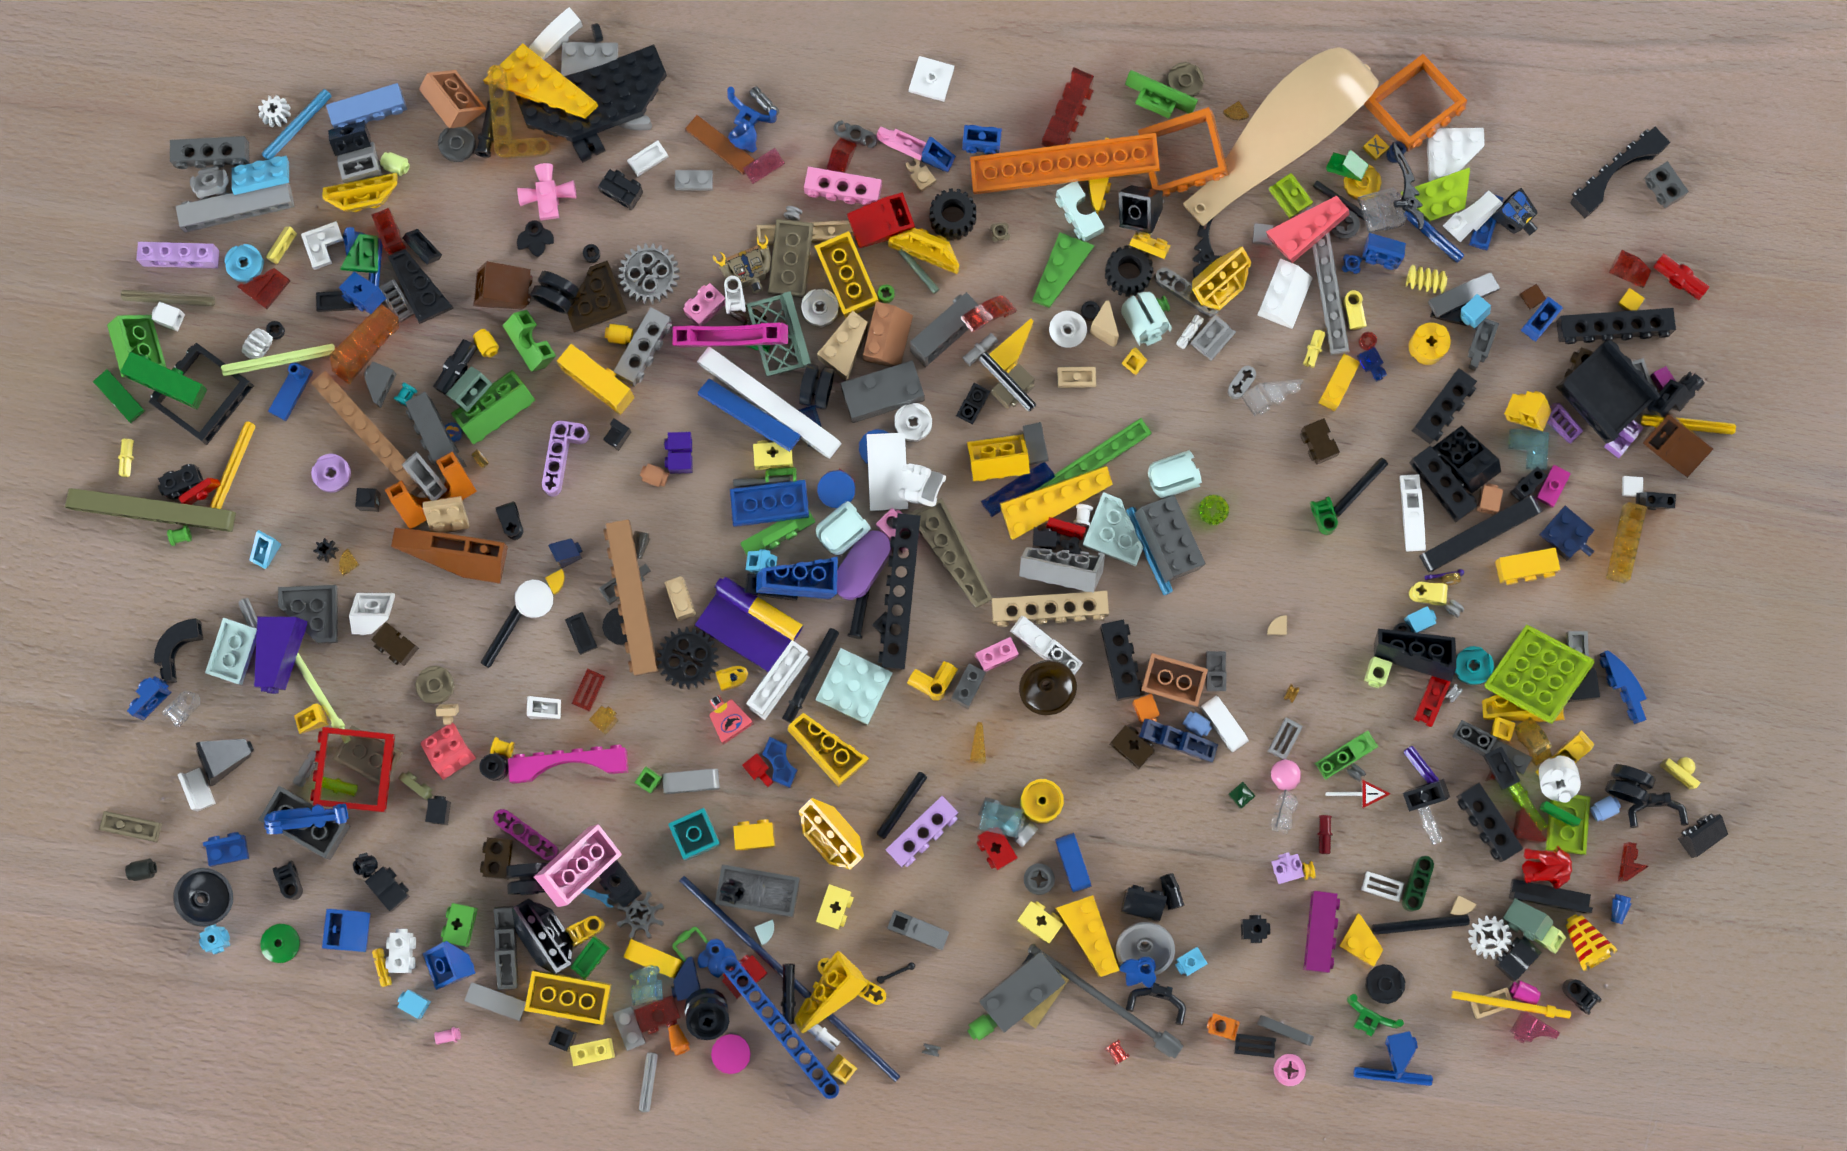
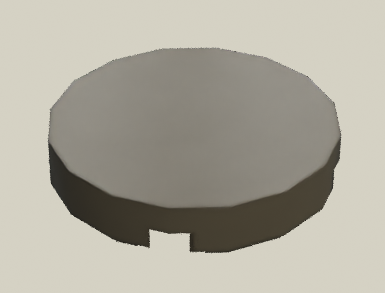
M1189 62L1178 63L1168 73L1167 86L1191 97L1197 96L1203 88L1204 76L1196 65L1194 66Z
M430 666L420 672L416 679L415 687L418 696L423 701L436 705L444 703L451 697L455 684L454 678L449 671L439 666Z

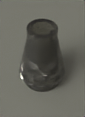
M634 531L633 538L637 558L643 559L650 541V534Z

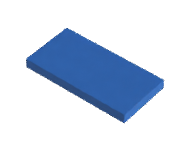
M806 480L730 489L734 527L809 518Z

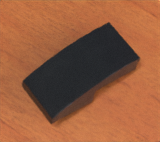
M973 383L956 416L973 425L991 391Z

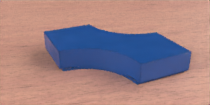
M769 737L762 755L769 759L773 766L772 781L790 788L798 770L791 766L787 760L786 750L788 744Z

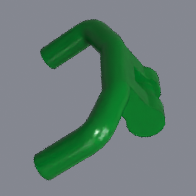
M1351 994L1347 997L1348 1004L1360 1013L1353 1027L1365 1031L1369 1036L1374 1034L1378 1023L1395 1029L1404 1025L1402 1019L1395 1021L1380 1016L1364 1007L1357 1001L1358 997L1356 994ZM1365 1018L1371 1020L1370 1025L1364 1022Z

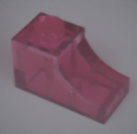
M1526 1011L1520 1013L1510 1030L1514 1034L1513 1038L1523 1044L1524 1042L1531 1043L1534 1038L1539 1036L1557 1039L1560 1032Z

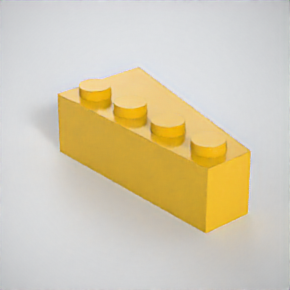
M804 713L788 725L787 730L837 787H840L869 760L867 756L859 753L854 747L846 744L838 736L826 730L822 725Z

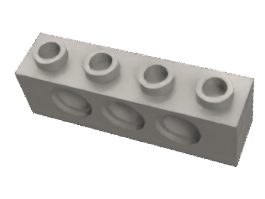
M650 307L613 371L616 377L634 387L637 382L640 383L643 380L644 370L647 366L650 367L654 360L653 355L655 351L660 350L663 345L662 339L665 334L668 335L673 327L670 317ZM653 328L659 330L656 335H650L649 331ZM642 345H649L647 351H640ZM639 361V366L635 368L630 366L631 362Z

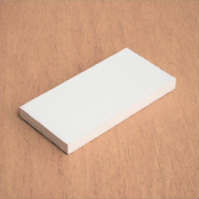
M905 433L867 434L870 511L890 510L891 508L894 510L908 509V501L901 499L898 495L903 482V465H906Z

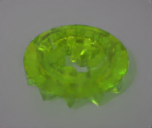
M1206 496L1199 504V515L1202 521L1209 525H1218L1228 517L1229 506L1221 496ZM1216 503V510L1219 513H1215L1211 517V511L1206 508H1212Z

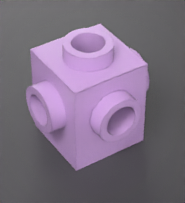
M1289 852L1278 855V860L1272 861L1273 871L1278 884L1305 877L1298 854L1290 856Z

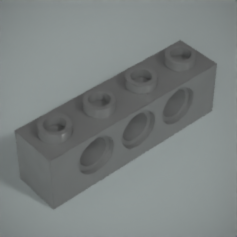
M245 136L170 140V162L177 169H187L194 166L196 168H206V166L220 168L225 167V165L238 166L250 164L249 141ZM228 150H232L230 155L225 156ZM209 151H213L211 156H206ZM195 152L192 157H188L189 153Z

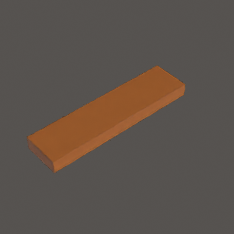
M698 115L685 128L689 134L742 175L755 162L754 158L742 149L735 147L727 137Z

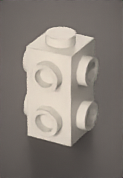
M396 929V933H390V937H387L386 947L389 949V957H386L385 963L386 969H388V973H412V969L415 968V957L412 956L413 949L416 948V937H413V933H408V929Z

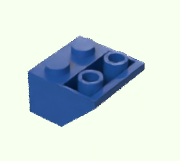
M1369 233L1361 259L1365 260L1368 264L1383 265L1384 268L1389 270L1397 269L1404 259L1406 243Z
M326 909L322 948L366 952L371 913Z

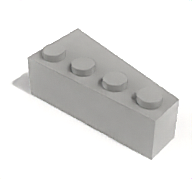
M1026 547L1021 556L1019 576L1094 593L1103 573L1105 553H1098V556L1089 555V552L1082 551L1080 555L1070 554L1069 550L1054 553L1051 549Z

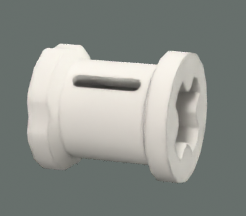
M1076 504L1077 515L1073 524L1090 527L1089 517L1093 507L1085 504Z

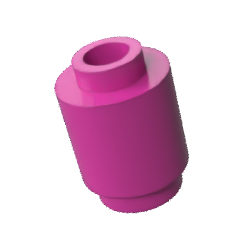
M1518 980L1517 983L1513 982L1509 990L1512 993L1511 998L1522 1003L1536 1005L1541 996V992L1536 987L1521 980Z

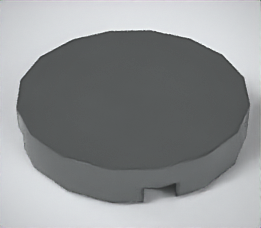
M465 126L458 128L447 127L439 136L438 146L441 154L447 160L463 162L474 153L476 141L472 132Z

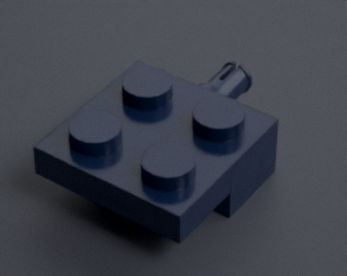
M1566 505L1539 534L1553 548H1556V552L1566 561L1579 550H1582L1588 557L1594 553V550L1586 543L1589 536L1595 530Z

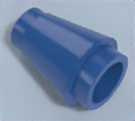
M1615 894V898H1612V922L1623 924L1632 905L1630 897Z

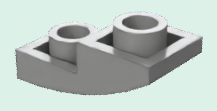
M646 115L618 125L630 130H651L652 128L650 118Z

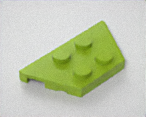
M1470 168L1415 186L1420 193L1415 198L1423 204L1417 210L1424 214V218L1428 222L1465 209Z

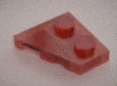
M273 268L264 275H258L252 281L245 284L241 283L237 287L267 310L289 284L290 279Z

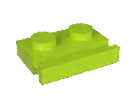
M1292 173L1268 189L1290 219L1313 204L1311 198Z

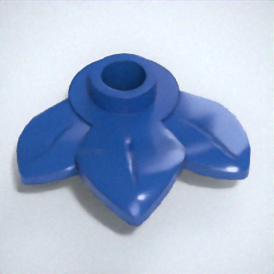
M712 939L707 943L706 949L699 954L698 967H708L710 973L714 977L719 978L724 973L721 969L722 959L730 955L736 958V955L732 949L725 947L723 941ZM712 947H719V951L713 952ZM728 960L725 962L724 967L726 969V966H736V963L733 960Z
M1141 957L1138 960L1129 959L1119 966V970L1126 973L1127 986L1142 982L1146 987L1150 988L1156 981L1154 973L1156 963L1150 957Z

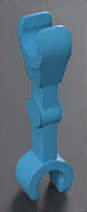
M588 888L581 892L591 898L600 900L607 907H614L607 902L608 898H610L609 894H601Z

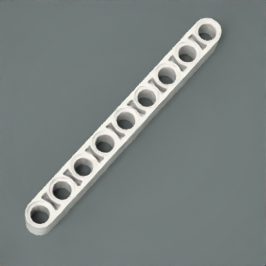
M708 347L697 360L701 367L764 413L800 434L804 442L828 459L833 456L842 444L833 435L711 347Z

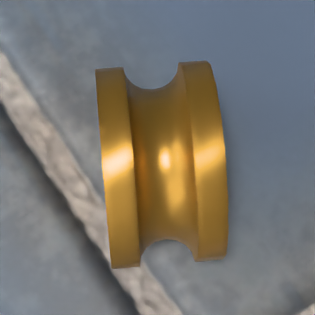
M1290 684L1283 699H1289L1290 703H1293L1300 688H1294L1293 684Z

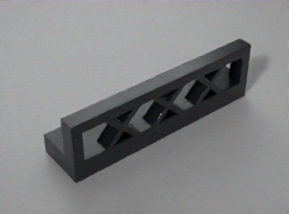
M1512 879L1509 899H1517L1523 902L1582 914H1590L1593 910V907H1589L1591 894L1561 888L1555 889L1551 886Z

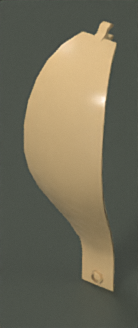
M1340 47L1321 52L1299 65L1272 90L1245 127L1225 159L1229 175L1220 178L1219 181H1208L1183 203L1184 207L1204 226L1235 199L1317 145L1351 117L1376 90L1379 81L1371 72V68L1351 51Z

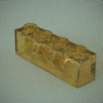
M1627 502L1622 506L1606 579L1623 584L1631 580L1647 510L1646 506Z

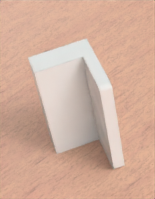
M202 768L195 769L186 774H178L192 810L198 812L216 804Z

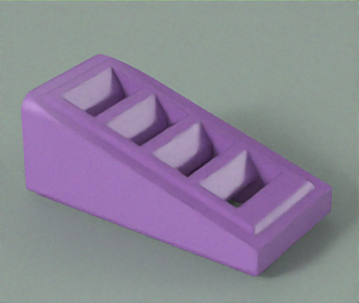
M1553 403L1550 406L1552 412L1547 423L1571 444L1584 430L1560 403ZM1562 416L1563 419L1557 423L1556 421ZM1568 422L1569 424L1563 429L1562 427ZM1573 427L1574 430L1568 435L1567 432Z

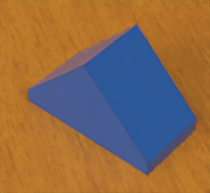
M929 137L922 152L923 163L944 172H949L956 157L933 137Z

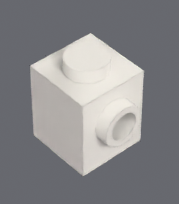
M159 302L152 311V320L161 326L178 332L185 314L180 309Z

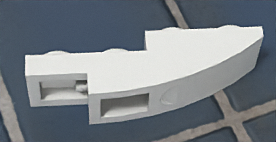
M1419 474L1400 476L1406 552L1425 551L1424 511Z
M1021 616L1010 630L1022 640V643L1044 660L1059 661L1068 666L1074 675L1083 664L1061 644L1051 639L1024 616Z

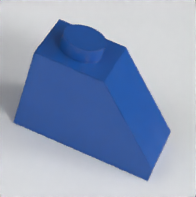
M1410 1031L1390 1035L1386 1038L1385 1043L1396 1080L1401 1079L1414 1057L1416 1049H1418L1416 1038L1412 1037Z

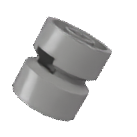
M1017 811L1002 830L1009 837L1014 836V841L1023 847L1038 831V828L1032 822L1027 823L1026 817Z

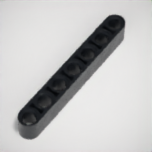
M1531 495L1426 551L1419 557L1428 573L1533 518L1543 512L1534 495Z

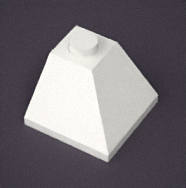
M356 593L349 614L352 634H372L386 622L391 612L395 593Z

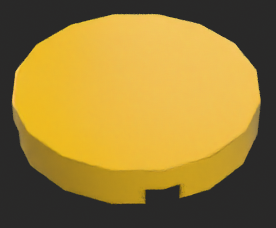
M1369 165L1362 181L1344 177L1343 181L1347 194L1359 201L1373 198L1379 192L1382 183L1379 172L1371 165Z

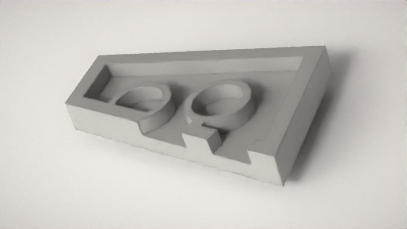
M562 42L561 74L568 77L616 60L618 58V43Z

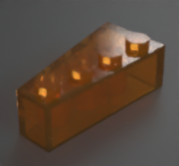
M380 304L330 354L332 372L350 385L391 334L398 330V316Z

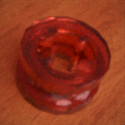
M1372 332L1363 333L1359 339V346L1364 350H1371L1377 343V337ZM1367 337H1370V341L1373 343H1369V345H1366V341L1363 340V338L1366 339Z

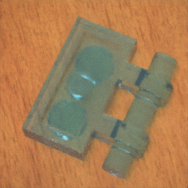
M650 965L644 969H635L630 973V979L636 980V985L632 986L631 992L633 1006H641L663 1000L662 980H657V974L660 972L658 966Z

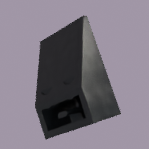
M1462 425L1432 447L1438 450L1441 460L1452 468V474L1456 479L1459 478L1463 482L1465 488L1471 494L1501 472L1499 458Z

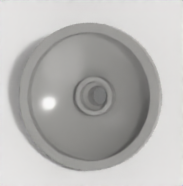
M1140 922L1129 926L1120 934L1116 943V956L1120 965L1129 959L1138 960L1141 957H1150L1156 963L1154 973L1157 975L1166 970L1172 963L1175 956V944L1171 934L1162 926L1151 922Z

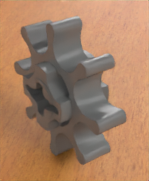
M651 892L646 893V898L643 901L633 900L629 907L623 908L620 904L617 905L619 910L626 912L625 920L617 922V925L620 928L626 924L631 925L632 931L629 934L631 939L635 938V933L638 930H644L647 938L651 939L652 935L649 933L650 925L658 924L661 927L664 925L663 921L655 919L656 911L664 909L662 903L654 907L649 905V900L652 897ZM639 911L644 914L641 920L637 917Z

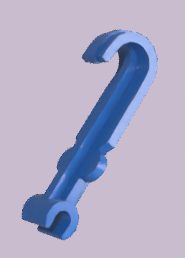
M317 804L313 806L312 810L306 807L274 811L264 817V828L267 834H282L283 830L311 827L313 823L318 828L323 827L326 821H335L338 824L346 823L347 819H349L346 804H337L333 808L324 809L322 805Z

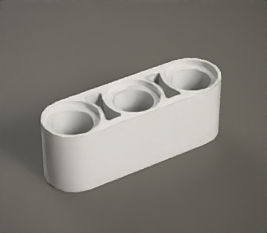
M1214 696L1200 706L1206 718L1211 721V725L1231 752L1236 751L1249 742L1241 727L1218 696Z

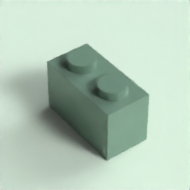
M471 366L446 395L459 407L468 412L492 383L480 371Z
M1514 899L1503 917L1512 931H1521L1525 937L1532 941L1537 939L1542 942L1554 923L1547 914L1517 899Z

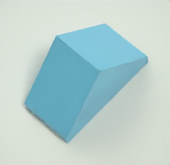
M258 530L249 560L266 569L282 544Z

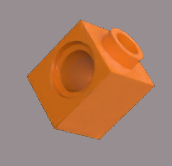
M1152 694L1133 700L1132 704L1140 724H1143L1144 719L1157 722L1156 718L1160 716Z
M1213 1013V1016L1209 1018L1207 1023L1208 1033L1235 1041L1240 1022ZM1225 1021L1226 1029L1220 1032L1218 1025L1220 1022Z

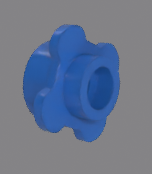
M1346 254L1343 257L1344 265L1342 266V271L1358 274L1362 261L1361 257Z

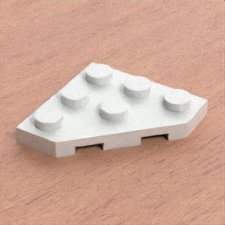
M1439 128L1433 137H1427L1429 181L1462 170L1483 149L1484 128Z

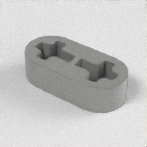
M1244 366L1241 368L1228 388V395L1232 399L1242 398L1256 377V371L1253 367ZM1249 371L1251 373L1250 377L1252 378L1248 377L1244 382L1242 380L1244 377V373H1247ZM1239 384H1241L1242 386L1239 390L1241 394L1239 392L1234 394V389L1232 387L1236 388Z

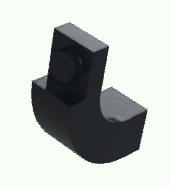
M197 618L174 624L164 632L156 645L154 663L162 666L160 668L161 678L169 684L177 683L175 657L178 650L189 642L203 640L202 623Z

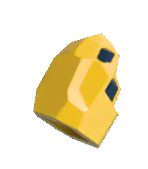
M732 666L715 672L722 692L741 686L748 676L747 669L742 666Z

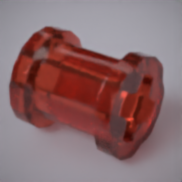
M1119 1039L1105 1048V1051H1108L1114 1059L1115 1066L1130 1056L1121 1047Z

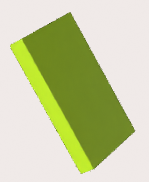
M1575 795L1570 801L1565 803L1550 799L1551 804L1582 820L1579 826L1571 827L1548 814L1547 851H1554L1559 846L1566 853L1586 855L1590 796Z

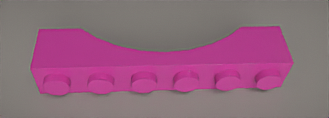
M761 323L744 326H673V346L680 348L788 344V325L783 323Z
M611 745L610 749L603 750L602 747H591V751H583L582 748L572 749L571 753L557 750L552 751L551 755H544V752L532 753L533 756L525 757V754L513 755V758L508 759L509 781L512 784L532 782L546 770L566 763L593 765L608 774L629 773L627 749L625 747L622 748V745Z

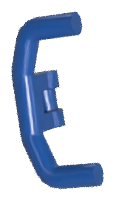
M728 87L727 97L729 101L740 110L734 120V124L739 125L748 121L744 119L745 116L751 118L749 122L754 126L757 121L766 123L776 122V110L771 109L769 115L761 114L744 105L735 96V89Z

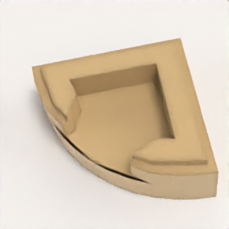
M1287 615L1274 619L1267 629V635H1287Z
M1458 895L1449 914H1467L1475 908L1476 904Z

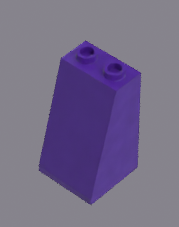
M257 617L254 687L261 688V692L269 694H279V690H286L307 627V621L298 617Z

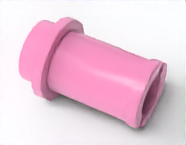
M452 1027L450 1030L435 1032V1042L437 1045L451 1041L456 1043L461 1039L460 1029Z

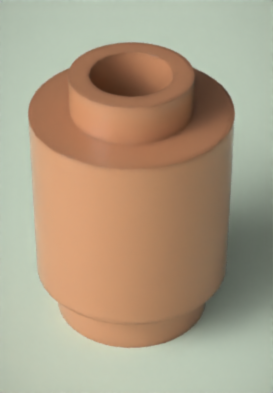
M648 463L647 466L643 465L640 476L643 477V482L657 487H665L669 472H666V469Z

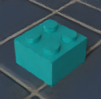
M705 808L668 824L685 861L721 846Z

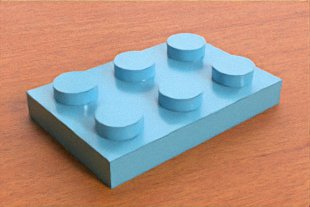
M287 155L282 157L276 156L264 161L259 160L251 164L238 165L232 168V191L234 195L289 183V160Z

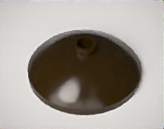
M1044 660L1033 664L1024 672L1019 683V694L1023 704L1030 711L1039 715H1054L1062 712L1072 703L1077 691V682L1073 672L1068 666L1055 660ZM1044 681H1049L1047 685H1043Z

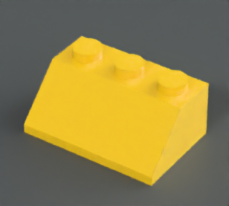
M1023 434L967 442L973 481H985L993 478L1001 479L1008 476H1022L1030 473L1028 452Z

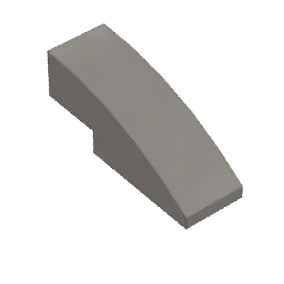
M417 452L402 464L408 475L429 500H437L448 490Z

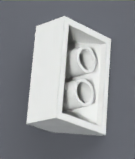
M1280 259L1258 316L1293 329L1313 277L1298 265Z

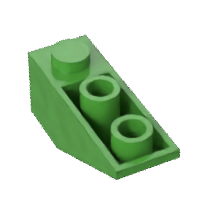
M1366 731L1315 764L1326 780L1376 749L1378 745L1369 731Z

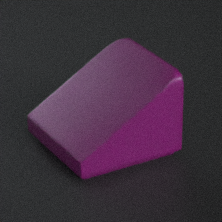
M1667 366L1650 375L1659 391L1665 387L1670 379L1676 381Z

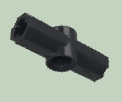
M463 339L454 354L445 361L443 371L433 387L446 395L457 380L467 371L468 363L478 348L471 342Z

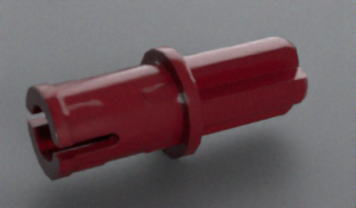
M1319 815V833L1317 835H1319L1320 854L1327 855L1331 852V836H1333V833H1331L1332 816Z

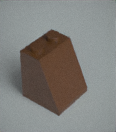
M486 261L477 269L473 306L524 309L531 300L529 294V287L532 285L533 280L532 275H530L531 269Z

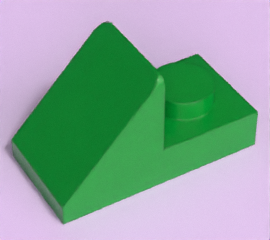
M1349 150L1347 156L1333 152L1326 170L1362 181L1369 165L1357 154Z

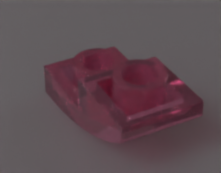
M773 148L743 167L752 184L784 165L785 162L777 149Z

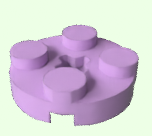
M326 454L318 458L312 468L311 475L313 482L321 490L337 492L349 485L351 469L348 462L336 454ZM331 468L333 469V471H336V474H334V477L332 478L330 476H327V473H329V469Z

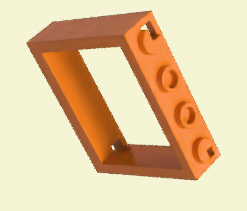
M1422 54L1379 86L1364 103V106L1397 141L1405 145L1406 151L1409 152L1411 149L1419 147L1427 137H1433L1440 127H1446L1453 117L1460 116L1466 110L1467 99ZM1424 70L1453 100L1454 104L1410 137L1379 102L1420 71Z
M1209 107L1138 130L1139 135L1156 133L1157 137L1203 122L1208 124L1218 167L1162 185L1158 184L1156 172H1148L1152 189L1163 191V196L1168 197L1171 195L1170 193L1176 191H1187L1192 186L1200 187L1211 180L1219 181L1220 178L1229 175L1214 114Z

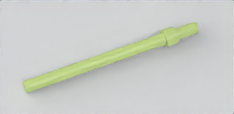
M298 653L295 663L331 720V726L333 728L345 729L342 719L337 717ZM340 735L344 743H348L351 740L350 736Z

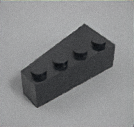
M1378 628L1374 641V656L1392 662V664L1452 682L1456 670L1455 637Z

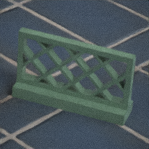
M791 291L746 304L752 325L756 324L755 319L758 320L757 324H760V322L768 323L763 320L767 311L777 316L773 323H776L778 318H781L788 325V338L792 341L789 349L777 344L772 353L769 354L763 350V345H758L766 377L799 368H806L808 363L811 364ZM780 300L782 308L779 313L769 308L772 302ZM760 306L765 309L761 318L753 314L751 307ZM777 347L787 352L783 360L773 356ZM790 353L797 358L798 364L790 366L784 361ZM771 358L781 363L777 370L769 371L768 362Z

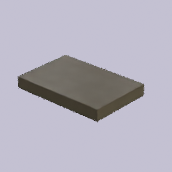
M353 725L349 729L362 731ZM350 736L351 740L348 743L342 741L332 759L380 785L385 743L375 738ZM395 748L391 774L403 755L401 751Z

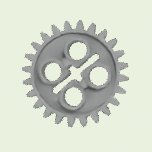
M645 243L643 249L637 245L638 251L635 252L633 249H630L632 255L625 254L627 261L621 260V264L624 266L618 268L619 272L623 273L618 275L619 279L623 280L620 282L621 287L626 286L624 292H630V298L636 295V302H639L641 298L644 304H646L648 299L654 304V299L656 298L661 302V296L667 299V292L674 293L671 287L678 286L674 281L680 279L679 275L676 274L680 272L679 268L676 267L678 262L673 261V254L668 256V249L662 252V245L657 249L654 243H652L651 248H648ZM646 258L652 259L650 264L643 263ZM660 269L667 270L664 275H659L658 271ZM634 272L641 273L638 278L631 277ZM646 272H648V273L652 272V273H653L652 275H649V274H648V275L646 276ZM649 283H654L655 287L653 289H646Z

